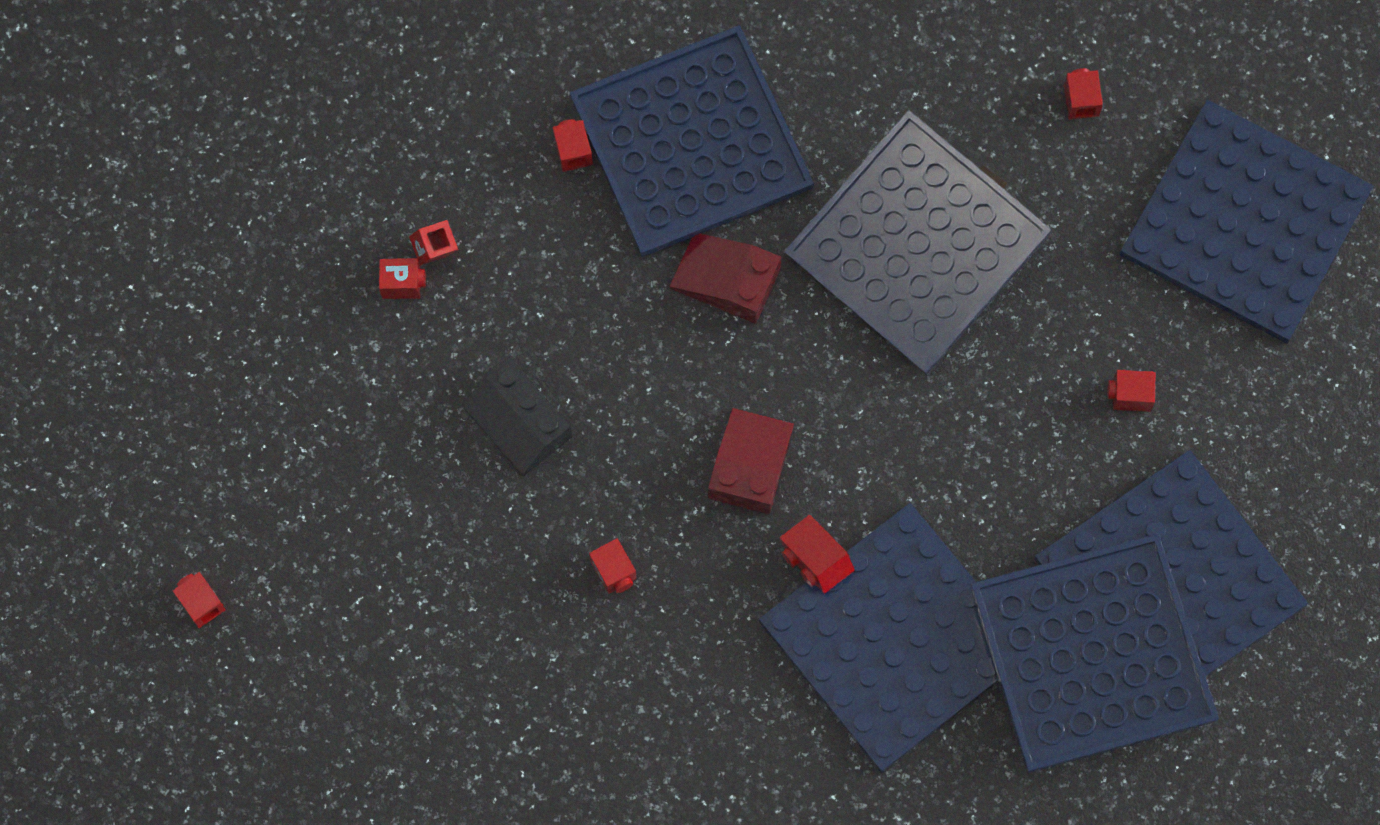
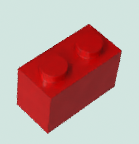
M808 515L779 537L785 549L781 553L791 567L797 565L802 570L800 573L808 585L811 587L816 585L824 594L855 571L848 552L811 515Z

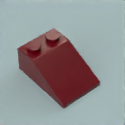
M699 233L692 237L669 288L756 324L781 270V256L754 245Z
M732 408L708 486V499L770 514L794 423Z

